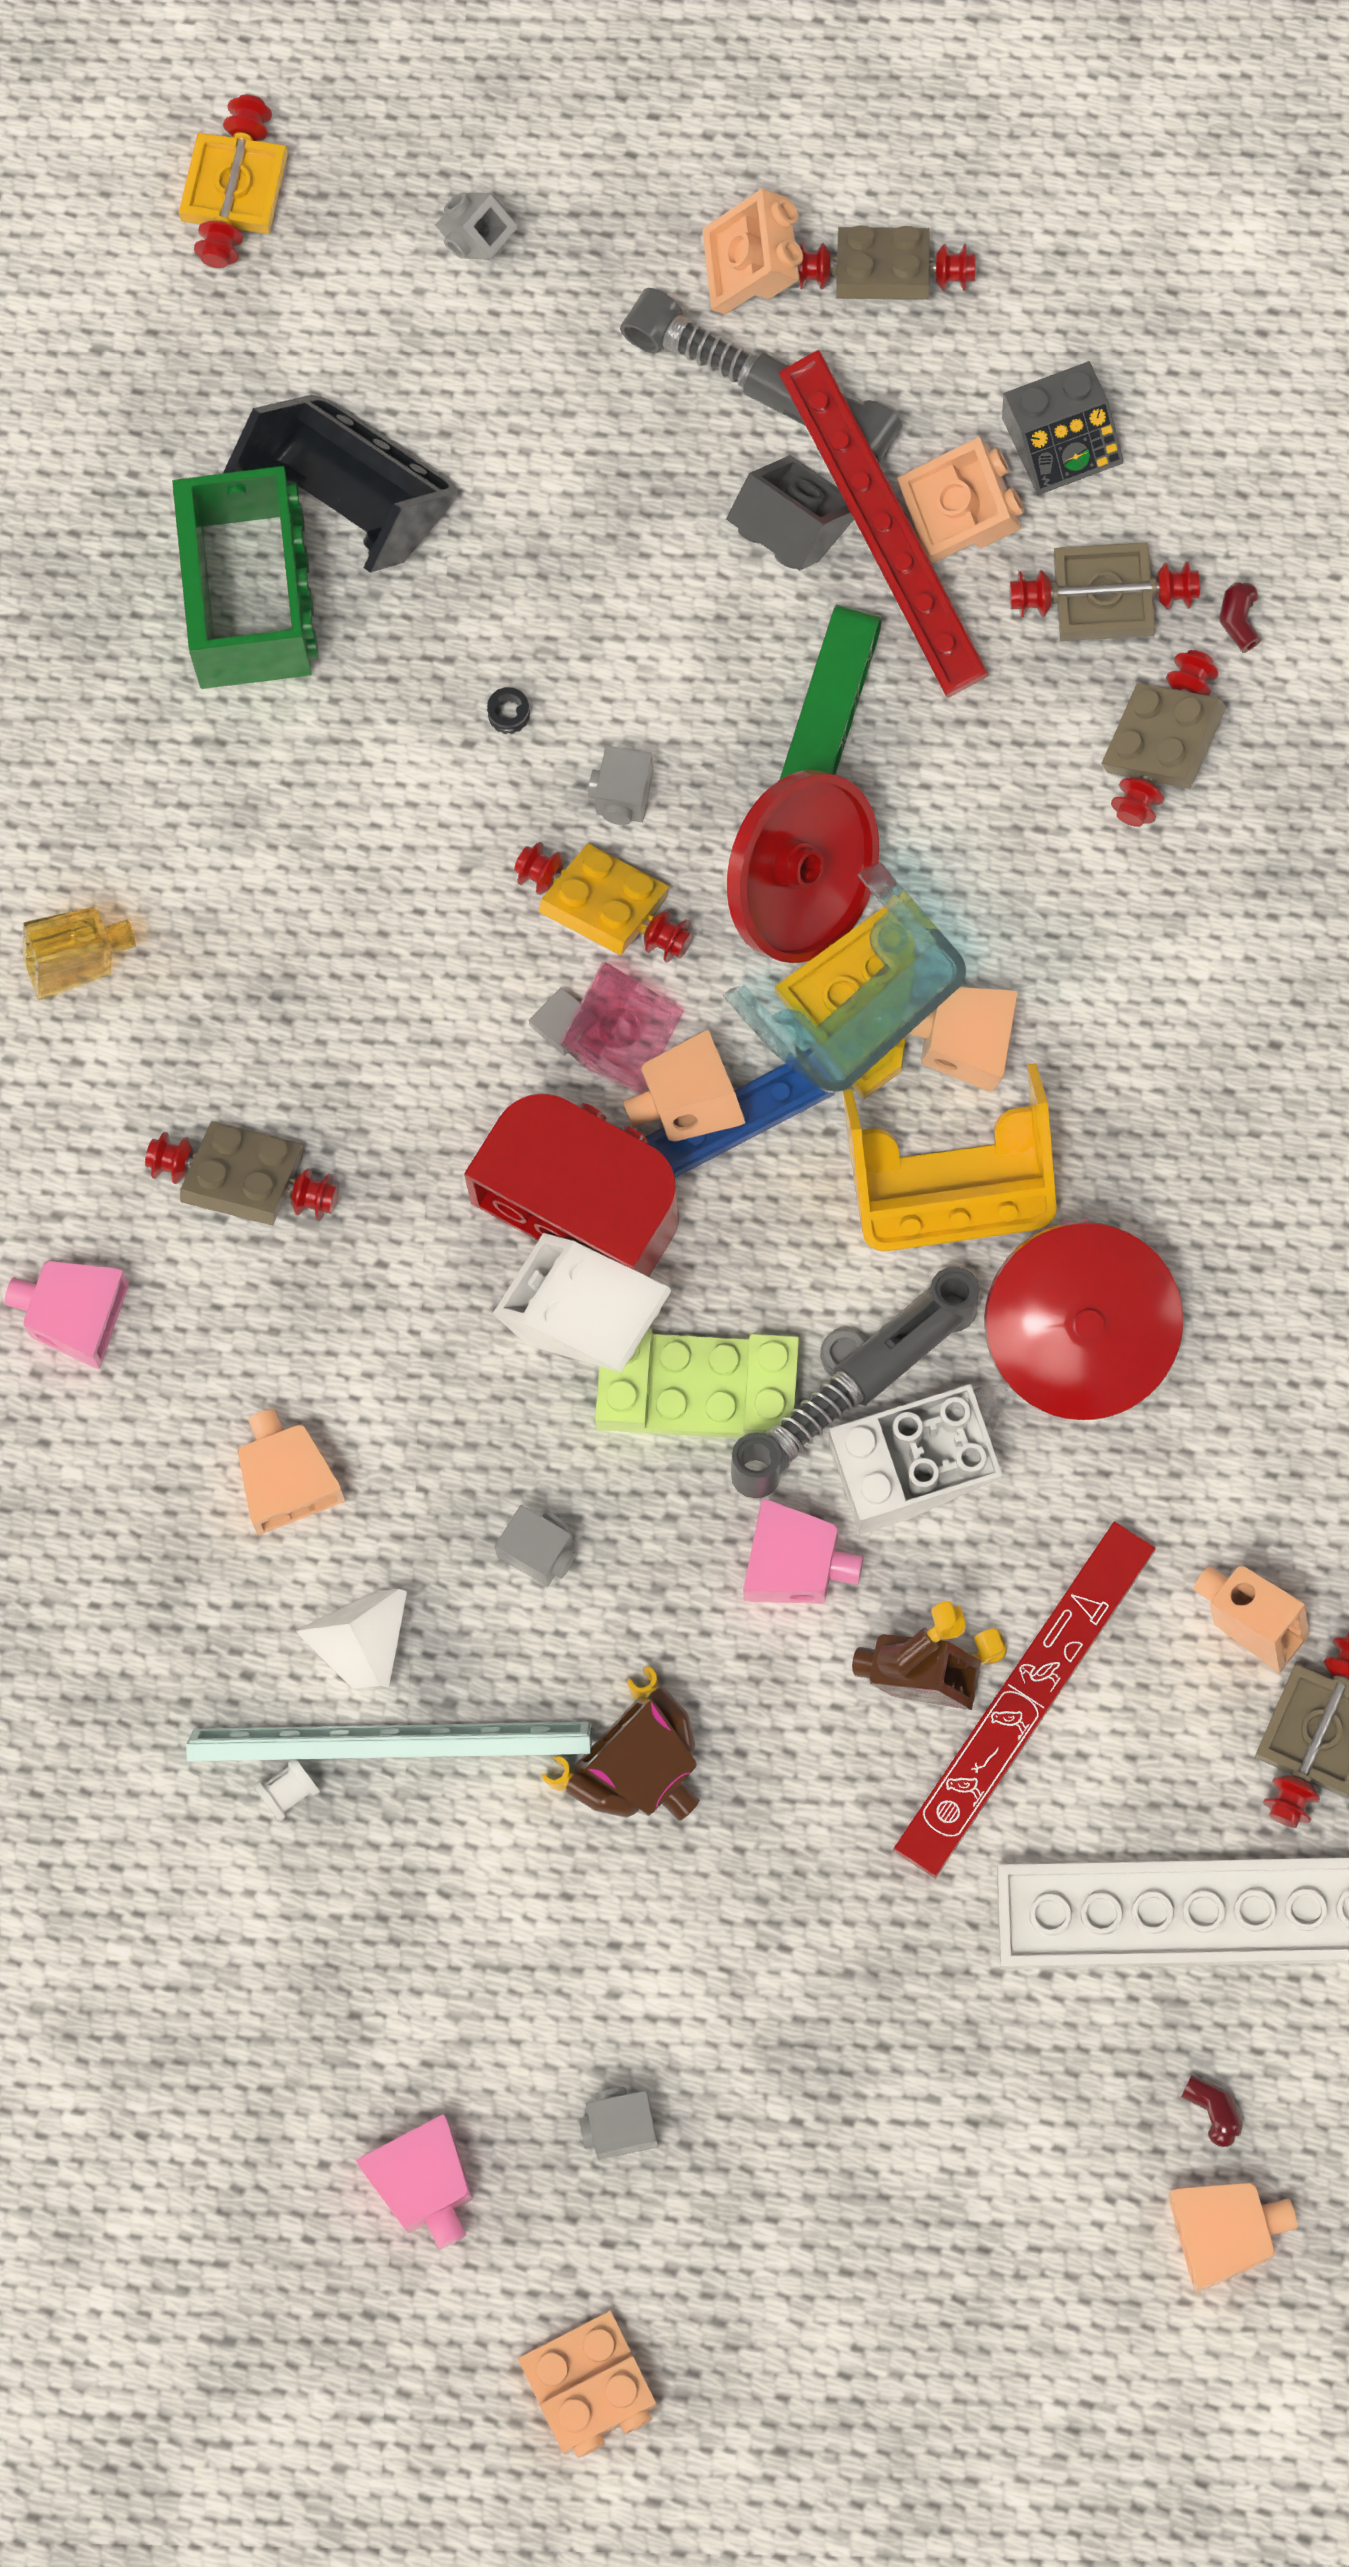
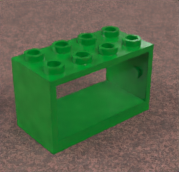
M284 466L172 480L188 647L200 689L311 676L310 659L319 658L316 632L313 630L311 617L314 616L312 592L307 578V574L310 573L309 560L303 539L305 523L302 504L299 501L297 483H288ZM280 517L292 630L214 639L203 527Z

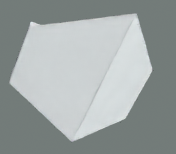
M394 1589L370 1593L298 1629L296 1632L352 1689L368 1691L389 1688L407 1591Z

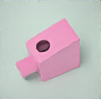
M48 1261L42 1267L37 1284L15 1277L11 1279L5 1295V1305L27 1311L23 1325L30 1337L91 1367L100 1369L129 1283L123 1270L117 1268Z
M762 1499L743 1588L744 1601L823 1604L826 1600L829 1580L853 1585L859 1584L864 1556L835 1551L838 1541V1527L836 1525L776 1502Z
M444 2114L356 2160L360 2169L408 2233L427 2225L438 2249L446 2248L466 2236L454 2209L473 2199L451 2127Z

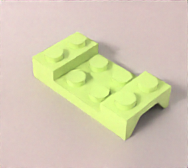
M648 1328L634 1355L627 1362L621 1373L599 1366L595 1415L596 1428L600 1431L741 1438L750 1433H766L774 1425L781 1426V1419L783 1417H791V1411L795 1409L799 1337L750 1334L749 1339L661 1335L652 1334V1329Z

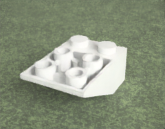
M543 1233L493 1312V1315L529 1346L621 1373L627 1362L634 1355L637 1346L651 1323L660 1313L661 1307L672 1290L668 1286L575 1241Z
M971 1384L829 1429V1445L860 1535L914 1518L1003 1477Z

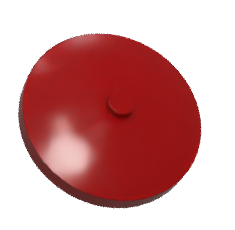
M799 771L780 779L768 788L754 803L743 820L729 858L727 899L731 918L739 935L748 946L759 954L786 963L808 962L850 932L862 915L869 901L877 875L879 833L872 807L866 796L855 784L843 777L824 771Z
M1071 1222L1038 1232L1020 1244L1007 1257L995 1275L988 1292L984 1313V1329L988 1350L993 1363L1001 1377L1017 1395L1030 1405L1053 1416L1073 1420H1095L1117 1415L1134 1407L1161 1384L1171 1369L1180 1347L1183 1331V1309L1179 1290L1171 1272L1150 1246L1134 1235L1114 1226L1095 1222Z

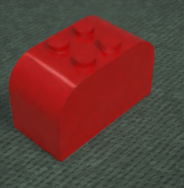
M534 1094L523 1097L507 1107L464 1173L471 1204L539 1241L543 1233L572 1240L649 1277L672 1241L679 1220L675 1177L667 1159L657 1149L648 1145L649 1141L642 1133L628 1126H624L622 1130L606 1122L607 1118L601 1111L586 1103H582L579 1107L556 1095Z

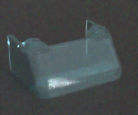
M881 862L863 868L857 876L888 910L876 921L870 932L871 948L885 966L819 1026L815 1027L803 1013L797 1010H782L771 1016L745 985L731 988L722 995L772 1053L817 1088L825 1092L843 1091L854 1084L962 985L966 976V965L962 956Z

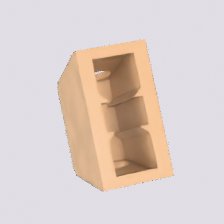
M940 987L931 1001L929 1010L905 1004L900 1018L899 1033L924 1038L921 1063L924 1066L981 1089L993 1091L1004 1077L1018 992L998 989Z
M709 1030L699 1033L644 1063L641 1071L649 1091L622 1101L632 1128L660 1118L668 1140L674 1142L745 1124L735 1091Z
M275 1409L261 1411L249 1418L248 1421L256 1441L241 1446L238 1449L249 1515L257 1535L346 1502L338 1481L303 1424L284 1430Z
M1208 1566L1195 1583L1194 1591L1211 1602L1210 1607L1215 1626L1279 1674L1309 1637L1305 1604L1245 1566H1238L1229 1578L1214 1567Z
M1255 2183L1180 2188L1171 2190L1168 2195L1195 2293L1204 2291L1271 2260L1275 2252L1270 2236L1298 2229L1296 2215L1290 2198L1261 2205Z

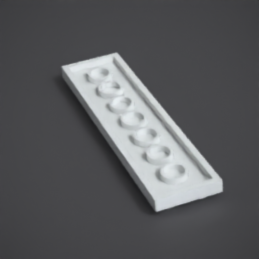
M1349 1858L997 1865L1000 1969L1349 1963Z

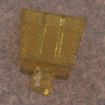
M94 907L23 922V961L38 1001L109 976L111 974L112 954L136 947L134 933L128 919L104 926L98 909Z

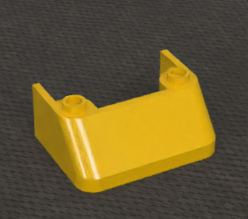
M1037 1063L1027 1064L1030 1106L1013 1108L999 1116L994 1125V1145L899 1158V1149L895 1137L884 1129L870 1128L861 1130L853 1089L843 1090L849 1152L860 1223L864 1240L870 1247L879 1251H893L1035 1231L1051 1223L1056 1215L1057 1205L1049 1110Z

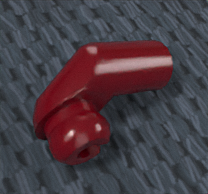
M1248 582L1234 583L1225 591L1219 616L1221 625L1242 653L1253 649L1261 641L1260 636L1247 620L1249 609L1253 606V602L1258 599L1256 588Z
M1192 2074L1181 2098L1207 2110L1212 2123L1208 2137L1214 2144L1220 2147L1231 2146L1235 2141V2136L1241 2134L1243 2126L1233 2096L1227 2091Z

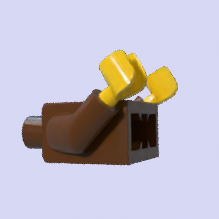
M950 1601L941 1602L931 1609L935 1624L933 1628L927 1629L923 1627L913 1637L881 1634L877 1638L875 1649L864 1647L856 1649L852 1661L853 1674L856 1677L869 1678L871 1685L897 1698L972 1710L980 1666L1001 1661L1004 1659L1007 1650L1002 1634L995 1628L983 1631L974 1637L978 1653L970 1655L949 1641L941 1640L959 1637L965 1632L966 1628L961 1606L953 1608V1604Z
M646 1666L643 1667V1673L651 1683L646 1687L640 1688L635 1686L632 1680L628 1678L630 1694L636 1701L591 1747L590 1754H584L574 1765L580 1772L575 1773L573 1767L563 1757L555 1756L552 1759L564 1767L563 1775L559 1779L552 1780L542 1773V1779L552 1789L557 1791L566 1790L567 1794L597 1812L626 1818L637 1812L649 1816L662 1804L678 1821H681L697 1807L700 1801L683 1783L697 1766L692 1756L696 1745L689 1714L665 1688H659L654 1669Z

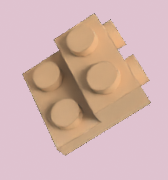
M762 188L702 229L712 311L727 314L754 295L769 300L799 280L798 265L803 260V253L794 240L793 224L798 220V212L790 198Z
M980 437L897 477L918 537L931 563H935L972 544H976L981 549L1022 529L1017 517L1025 513L1022 501L1013 487L1007 490L1002 477L1009 473L1005 457L998 447L992 449Z
M611 2311L517 2358L564 2455L572 2451L575 2452L577 2458L590 2454L605 2445L603 2435L620 2426L624 2434L644 2426L652 2421L649 2411L658 2407Z

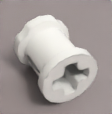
M289 1759L288 1767L265 1784L258 1782L253 1786L279 1822L285 1818V1811L308 1794L315 1796L320 1792L296 1759Z

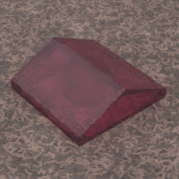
M604 961L594 976L559 1045L588 1071L632 1091L642 1093L646 1086V1081L641 1071L643 1064L663 1053L684 1010Z

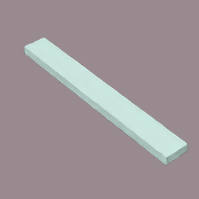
M541 1722L194 1729L187 1741L186 1750L187 1761L590 1754L592 1723Z

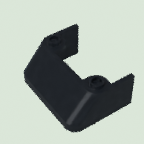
M307 395L253 408L223 473L284 466L288 483L296 482L297 487H301L367 532L363 543L369 550V556L363 568L370 573L404 563L450 508L458 491L457 487L449 479L336 403L316 395Z

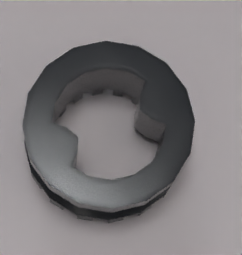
M504 687L496 690L488 699V718L490 725L496 731L503 734H515V732H520L523 727H526L530 719V710L527 697L522 691L512 687ZM508 701H511V703L515 702L519 705L516 708L517 716L515 718L503 719L498 716L501 712L500 705L503 702L508 703Z

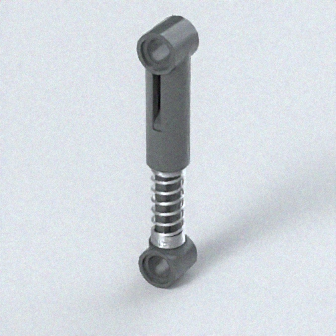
M655 288L643 290L620 326L622 335L632 345L653 354L665 348L677 355L685 353L688 361L697 359V364L699 366L706 364L710 372L718 370L720 377L728 375L731 383L738 381L739 387L743 388L744 395L806 426L778 373L790 365L767 353H762L759 356L753 352L748 355L744 353L743 347L739 349L732 347V341L728 342V344L722 342V337L718 336L715 338L711 336L710 330L705 333L700 330V325L693 327L691 320L682 317L683 312L678 303L664 292ZM843 393L880 463L903 426L901 419L890 408L881 403L871 400L861 402Z
M948 1267L939 1271L932 1279L929 1289L834 1368V1376H831L830 1384H822L820 1393L812 1392L811 1401L804 1400L801 1402V1409H792L791 1417H783L781 1419V1426L774 1425L766 1433H750L739 1438L733 1447L731 1457V1479L736 1490L745 1497L754 1499L763 1498L773 1493L779 1485L781 1474L789 1468V1462H792L798 1456V1452L803 1453V1445L805 1443L813 1444V1437L816 1434L823 1436L822 1429L826 1426L833 1427L832 1421L835 1418L842 1419L843 1411H852L853 1407H857L859 1404L866 1406L951 1333L968 1328L975 1320L980 1289L975 1276L968 1270L960 1267ZM954 1295L959 1296L964 1301L958 1304L948 1303L943 1298L946 1296ZM757 1460L762 1461L768 1467L763 1470L754 1471L747 1468L745 1464Z

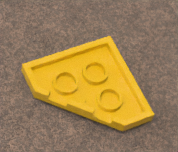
M889 903L775 986V994L863 1100L901 1073L906 1034L899 1033V1023L905 1004L910 1005L918 938Z

